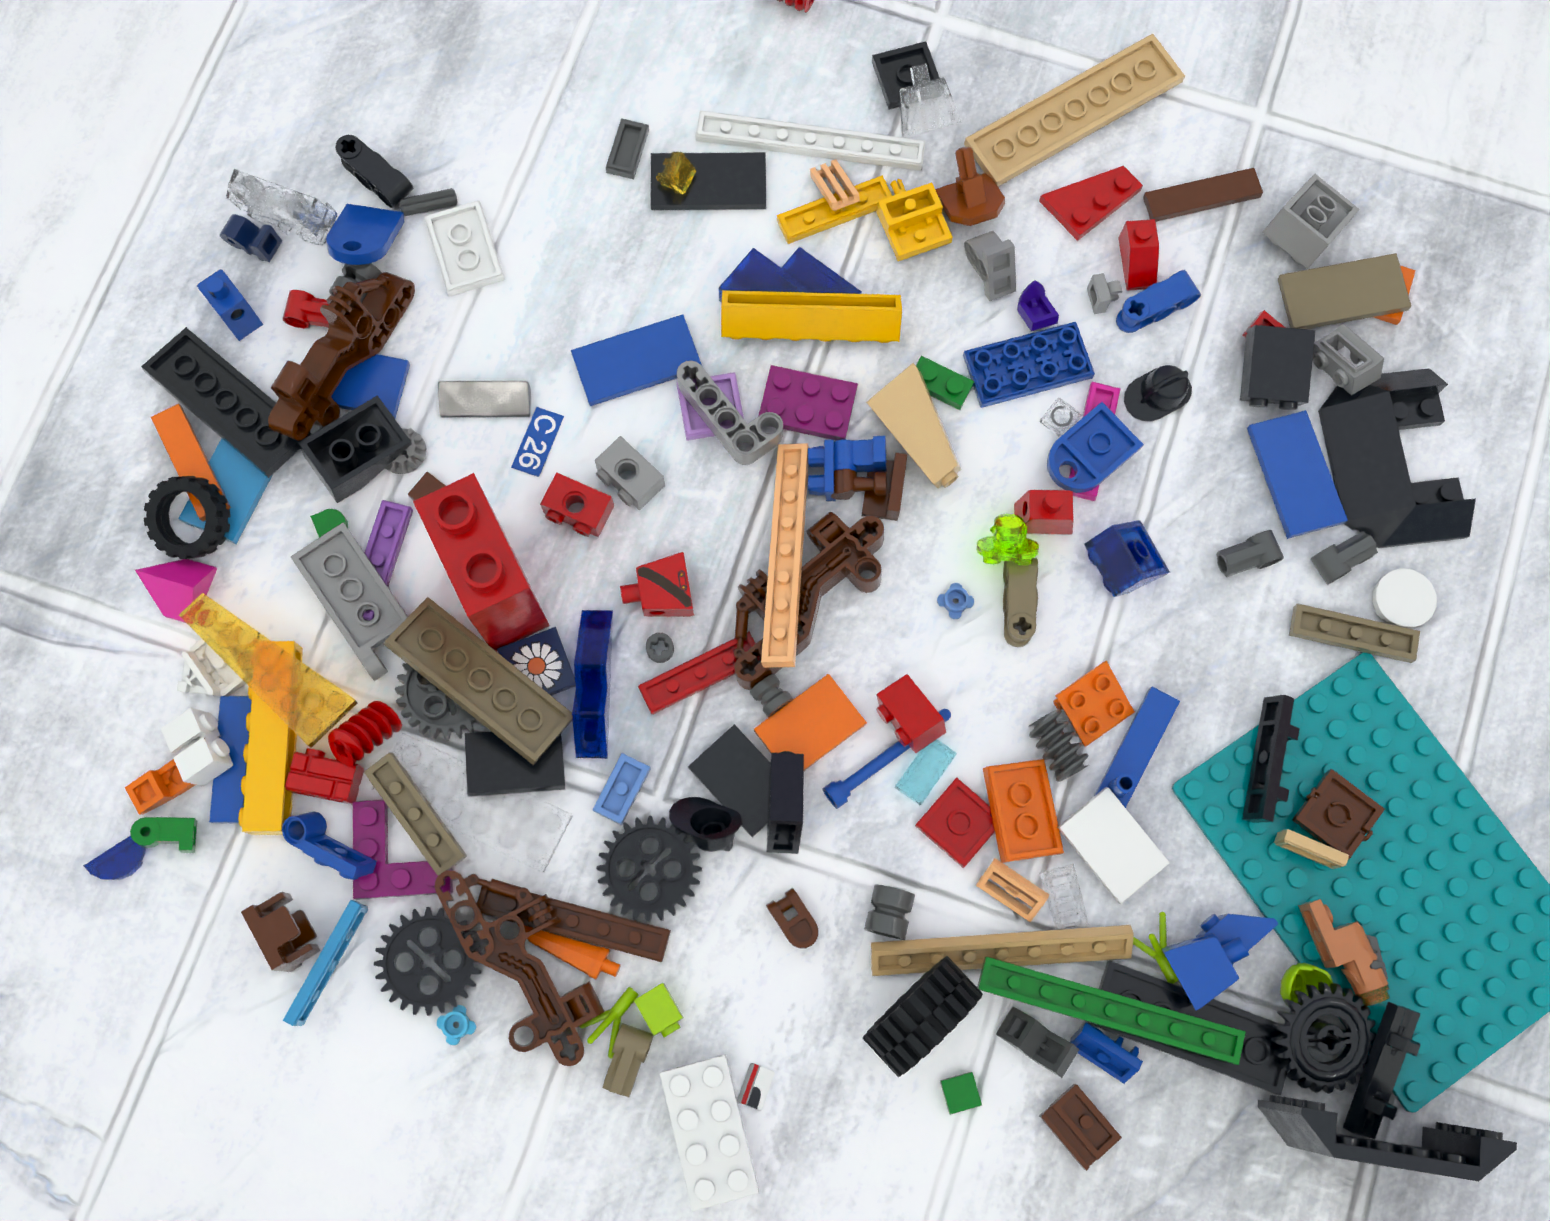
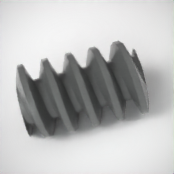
M1055 710L1028 726H1034V729L1029 734L1030 738L1041 737L1036 744V748H1048L1042 758L1044 760L1054 759L1049 767L1050 771L1061 770L1056 777L1057 782H1061L1089 766L1083 765L1089 755L1087 753L1077 755L1076 753L1082 746L1081 742L1073 744L1069 742L1075 735V732H1063L1064 728L1068 725V721L1057 722L1056 719L1062 713L1061 710Z

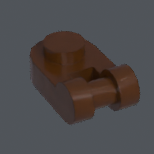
M791 888L785 892V897L777 902L771 901L766 907L792 946L806 949L816 942L818 926L796 891ZM793 907L798 915L787 921L783 913Z

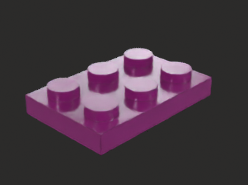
M771 365L758 416L765 412H773L781 417L783 429L836 441L846 440L858 383Z

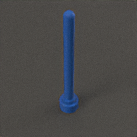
M948 709L939 711L944 722L951 718V712ZM899 741L843 782L841 780L836 783L832 781L822 788L825 796L836 809L840 808L848 802L847 798L851 796L850 792L907 751L910 746L904 747Z

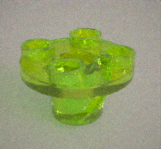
M1001 514L995 517L994 525L990 528L993 536L978 540L976 546L977 553L983 556L982 561L987 564H999L1002 560L1014 561L1018 565H1030L1033 563V558L1039 553V544L1034 540L1026 538V523L1022 517L1015 514Z

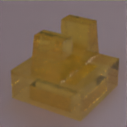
M673 151L671 157L665 159L663 163L665 168L662 173L657 174L656 179L661 185L672 188L676 194H685L697 170L682 152Z

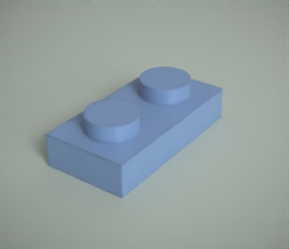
M622 753L593 811L622 825L651 767Z

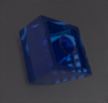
M1141 520L1112 525L1084 543L1088 550L1089 560L1093 565L1097 566L1103 577L1105 588L1112 593L1113 597L1128 594L1170 573Z

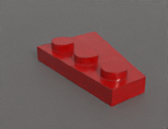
M1121 166L1045 193L1040 196L1039 202L1078 241L1138 194L1143 185L1125 166Z

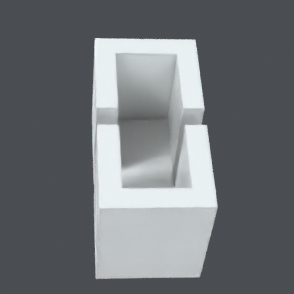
M191 707L162 727L161 731L171 753H176L184 748L181 753L173 758L183 782L205 786L231 768L233 763L229 756L230 749L228 745L219 738L221 736L217 729L218 722L216 718L209 712Z

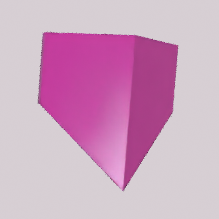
M182 559L136 569L135 571L163 616L195 625L217 568L190 559Z

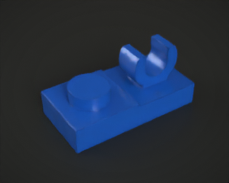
M1085 1023L1070 1040V1043L1079 1049L1078 1054L1123 1084L1140 1070L1143 1062L1137 1058L1139 1054L1138 1047L1135 1046L1128 1052L1122 1048L1124 1038L1120 1036L1114 1042L1101 1030L1092 1027L1088 1023Z

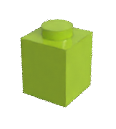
M664 983L634 1000L653 1036L661 1032L664 1038L681 1028L678 1021L684 1017Z

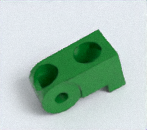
M144 817L134 822L130 834L132 840L143 848H153L158 844H179L178 850L181 853H195L197 820L195 818Z

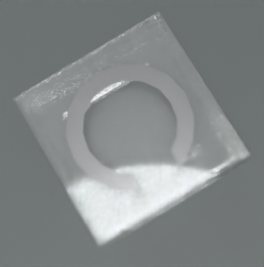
M1058 397L1039 422L1061 437L1079 421L1083 414Z

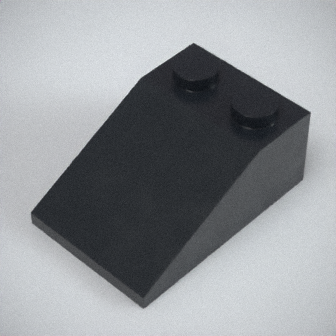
M377 395L299 441L298 444L309 465L336 503H339L365 487L412 445V442Z

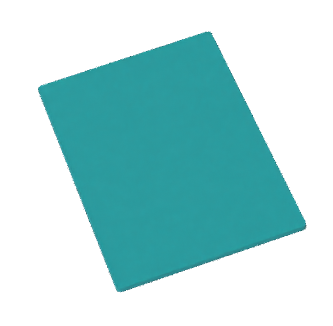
M1363 652L1294 700L1290 724L1300 728L1298 740L1287 741L1279 785L1289 789L1288 801H1278L1276 803L1273 822L1252 823L1242 819L1259 725L1172 785V790L1264 917L1274 918L1279 923L1274 930L1298 963L1311 964L1327 971L1331 975L1333 983L1339 984L1341 988H1350L1353 991V995L1362 997V1006H1367L1371 1010L1367 1018L1374 1019L1376 1022L1370 1031L1377 1033L1388 1002L1420 1013L1412 1040L1420 1043L1421 1046L1417 1056L1406 1053L1392 1091L1406 1111L1415 1113L1550 1012V884L1371 654ZM1330 769H1333L1385 808L1371 828L1373 831L1371 837L1367 841L1361 842L1347 861L1346 866L1336 869L1319 864L1279 847L1274 843L1277 832L1286 829L1320 842L1293 822L1292 819L1307 798L1305 797L1310 794L1311 788L1316 787L1324 774ZM1321 899L1333 915V928L1347 923L1358 922L1363 927L1366 935L1376 937L1386 968L1388 985L1367 993L1355 994L1352 986L1341 971V969H1344L1343 965L1325 968L1298 905Z

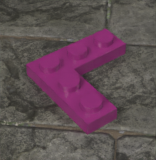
M384 800L353 802V849L377 861L372 874L353 880V899L437 894L435 881L438 875L427 861L388 864V806ZM447 877L445 879L446 885L442 887V891L453 893V880Z

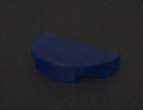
M130 835L83 866L91 875L100 879L121 880L133 875L142 866L146 848L136 844Z

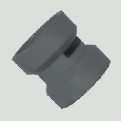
M775 674L764 678L750 690L754 700H762L763 712L768 718L793 700L788 691H783L779 688L780 681Z

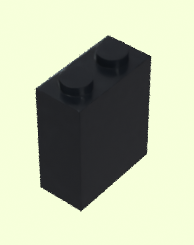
M1254 325L1247 329L1240 401H1249V406L1268 407V403L1279 404V409L1297 410L1298 406L1308 403L1316 330Z

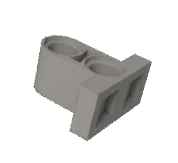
M994 231L966 240L964 242L966 256L983 280L984 291L988 300L992 301L1016 292L1015 246L1011 240L1008 239L1002 242Z

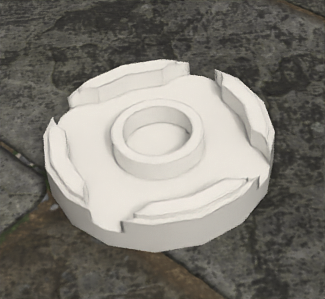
M1400 568L1388 572L1378 581L1372 591V604L1376 614L1382 620L1384 619L1391 625L1413 629L1423 625L1433 616L1437 607V595L1432 583L1423 574L1413 569Z

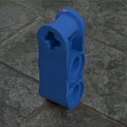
M1181 270L1168 279L1157 282L1144 291L1129 297L1116 317L1117 326L1126 333L1136 332L1153 322L1166 318L1177 310L1190 306L1201 297V293L1187 271Z

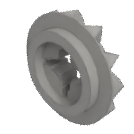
M402 428L412 442V445L406 449L408 458L400 454L385 468L395 474H406L416 470L423 463L426 456V444L421 435L412 428Z

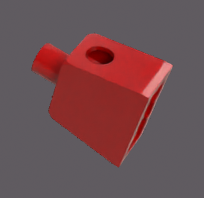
M1028 490L1014 503V534L1072 535L1073 491Z

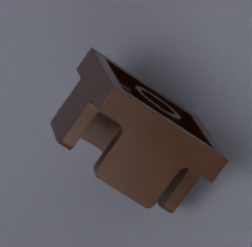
M285 892L276 894L260 905H251L241 911L271 970L292 972L302 966L301 962L321 950L317 944H307L314 940L317 934L303 910H298L291 914L289 909L284 906L293 900L292 896Z

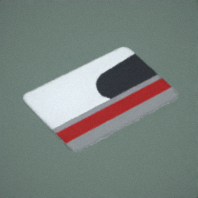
M751 1063L737 1101L757 1110H762L775 1072Z

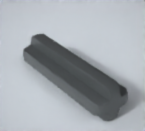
M452 188L399 200L401 212H404V216L456 206L458 203L455 190Z

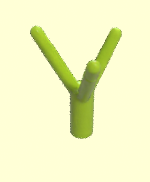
M1160 912V944L1154 934H1149V940L1154 950L1133 937V945L1153 957L1157 961L1167 982L1173 984L1178 981V978L1162 950L1167 947L1165 912Z
M630 987L626 989L610 1010L579 1026L583 1029L604 1020L588 1037L587 1042L592 1044L613 1022L608 1051L610 1059L614 1055L612 1050L619 1032L621 1017L639 996Z

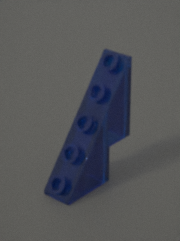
M801 247L792 254L782 267L755 248H752L718 288L719 301L721 303L722 290L862 294L861 290Z
M582 610L574 659L576 690L572 710L576 758L608 759L613 610Z

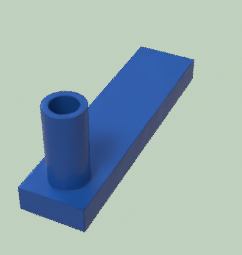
M1153 686L1149 688L1094 796L1105 787H1109L1126 808L1180 703L1179 700Z

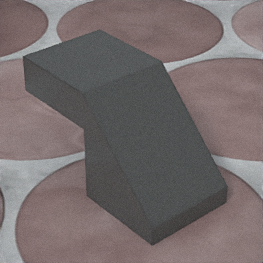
M1014 1006L996 1033L998 1037L1061 1078H1063L1079 1051L1074 1044L1049 1031L1039 1021Z

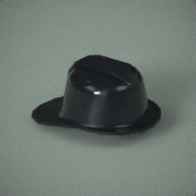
M1165 365L1135 379L1129 384L1124 393V404L1127 411L1134 418L1141 421H1154L1183 407L1188 403L1192 395V386L1188 379L1187 370L1182 371L1176 366Z
M701 797L680 799L669 810V819L673 826L691 835L696 846L703 851H730L733 847L735 832L742 825V817L737 811Z

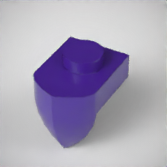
M1034 280L1021 293L1017 306L1018 313L1030 331L1057 324L1059 314L1045 296L1043 285Z

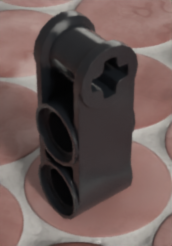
M348 134L337 140L335 148L341 158L343 167L355 176L364 187L373 191L390 208L393 209L400 199L406 197L414 189L404 174L394 169L380 154L370 149L358 137Z

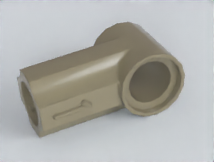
M622 1023L612 1050L614 1055L602 1088L630 1097L641 1063L645 1062L653 1040L652 1033Z

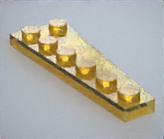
M204 593L198 596L179 614L309 747L312 748L358 704L353 697Z

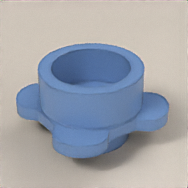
M953 583L945 594L938 596L937 603L949 612L950 618L959 619L966 608H971L974 605V598L968 595L961 584ZM953 599H958V603H953Z

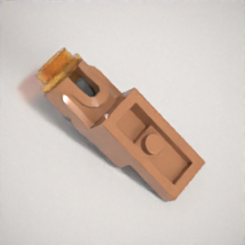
M1321 899L1298 905L1324 967L1330 968L1343 965L1344 969H1341V971L1352 986L1355 995L1362 997L1364 1006L1374 1005L1389 999L1390 997L1387 992L1390 989L1387 982L1388 976L1377 938L1366 935L1363 927L1358 922L1347 923L1333 928V915Z

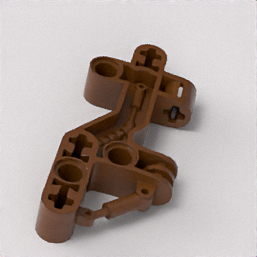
M383 272L377 279L372 278L356 283L347 282L343 287H333L332 292L335 296H329L327 298L329 305H322L320 308L321 313L329 323L327 334L313 343L300 365L293 361H287L271 386V389L279 397L268 418V425L271 430L299 441L308 435L314 424L325 427L340 417V408L331 398L332 394L349 369L378 354L383 349L414 297L415 285L411 280ZM364 293H368L364 298L363 302L361 303L360 299Z
M829 512L806 531L810 540L821 552L806 563L801 571L797 632L803 631V635L799 636L797 634L796 656L811 643L821 597L845 577L861 592L870 593L877 590L880 586L881 564L873 556L881 548L884 541V525L879 518L865 516L849 528L836 514ZM760 569L756 571L757 577L755 579L750 577L747 580V586L742 584L738 586L742 598L736 603L735 639L737 640V649L734 650V656L737 661L734 668L739 685L747 690H751L764 678L771 674H776L783 668H763L762 663H758L757 657L759 656L760 659L762 657L763 638L745 652L743 649L744 640L747 639L749 614L756 611L763 620L765 618L768 576ZM869 570L875 573V576L871 579H865L860 574L863 571ZM744 670H755V674L753 676L749 673L744 674Z
M448 870L442 872L435 881V890L465 953L469 958L516 980L533 1011L532 1014L512 1025L508 1038L510 1045L518 1052H527L548 1042L555 1058L560 1064L573 1066L579 1063L584 1056V1046L576 1028L602 1014L604 1009L590 981L559 996L541 959L525 950V941L529 936L559 921L557 916L553 918L550 913L553 910L552 906L547 907L545 900L548 899L547 894L534 899L530 891L524 887L496 879H491L490 882L480 879L476 874H471L464 879L456 871ZM447 877H450L453 881L459 880L460 884L456 886L459 897H462L465 893L468 897V900L459 901L451 908L448 902L455 901L449 891H442V887L446 885L445 879ZM475 885L487 887L489 892L518 900L520 908L493 922H487L469 888ZM462 906H469L474 910V920L469 925H461L456 920V912ZM527 910L530 916L526 918L528 923L532 921L535 926L534 929L527 933L525 932L523 921L517 916V914ZM507 920L516 921L520 927L518 936L511 940L505 939L500 932L502 923ZM479 923L483 927L482 930L476 931L481 940L487 938L489 944L485 947L486 953L483 955L479 951L472 952L471 946L475 944L472 935L469 934L464 938L462 934L463 931L471 930ZM579 995H582L589 1009L588 1012H586ZM522 1026L531 1028L534 1034L532 1041L526 1045L518 1044L514 1038L515 1031ZM568 1027L572 1031L565 1034L571 1045L577 1043L578 1045L574 1050L575 1056L573 1058H569L567 1054L561 1056L559 1052L564 1048L560 1038L555 1042L551 1038V1036L562 1034Z

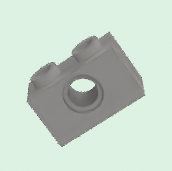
M622 436L618 437L594 460L598 478L607 486L612 484L619 491L617 493L619 498L628 506L633 504L638 510H641L665 487L664 476ZM625 471L636 473L630 480H624L620 477Z

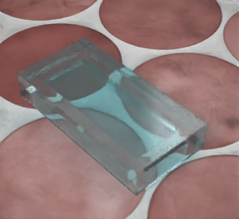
M936 739L920 750L895 788L921 806L957 753Z

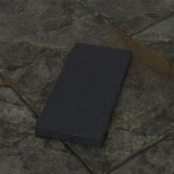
M766 152L651 153V210L766 209Z

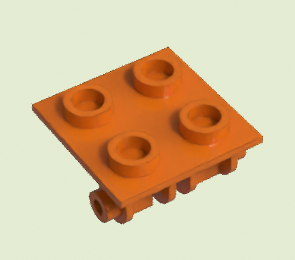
M1107 661L1102 662L1056 694V699L1053 701L1058 710H1064L1084 747L1135 712Z

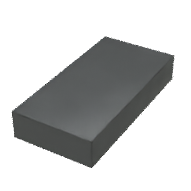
M621 118L607 161L606 173L634 180L649 133V125Z

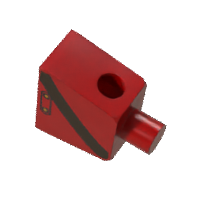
M684 552L638 566L636 568L638 583L620 586L623 604L641 601L644 616H694Z

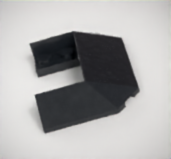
M1430 368L1382 373L1380 379L1353 395L1349 394L1343 387L1336 386L1318 410L1334 485L1348 520L1345 525L1352 530L1364 531L1366 534L1371 535L1376 542L1377 548L1470 537L1476 498L1464 500L1459 477L1411 483L1399 430L1440 426L1445 422L1439 393L1448 383Z

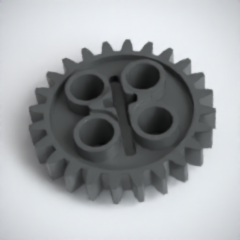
M407 663L402 664L407 674L397 675L399 682L404 685L395 687L396 693L402 696L396 700V703L399 707H405L400 713L403 718L411 717L408 721L411 728L419 725L418 731L421 735H424L430 729V736L434 740L442 732L445 740L449 741L451 732H455L458 738L462 739L463 729L466 728L470 733H474L472 724L476 722L484 726L455 702L456 714L451 715L446 695L432 683L429 685L421 684L423 676ZM432 704H443V708L439 713H428Z

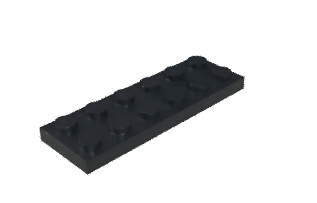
M187 327L141 366L147 375L268 478L300 449L299 441L270 429L268 418L276 402Z
M1107 961L1099 986L1100 990L1245 1031L1239 1065H1235L1088 1022L1089 1025L1273 1094H1282L1288 1070L1280 1068L1279 1063L1287 1058H1280L1274 1055L1273 1052L1283 1048V1045H1279L1271 1040L1272 1037L1283 1035V1032L1273 1027V1024L1279 1023L1212 999L1202 1008L1195 1010L1183 987L1113 961Z

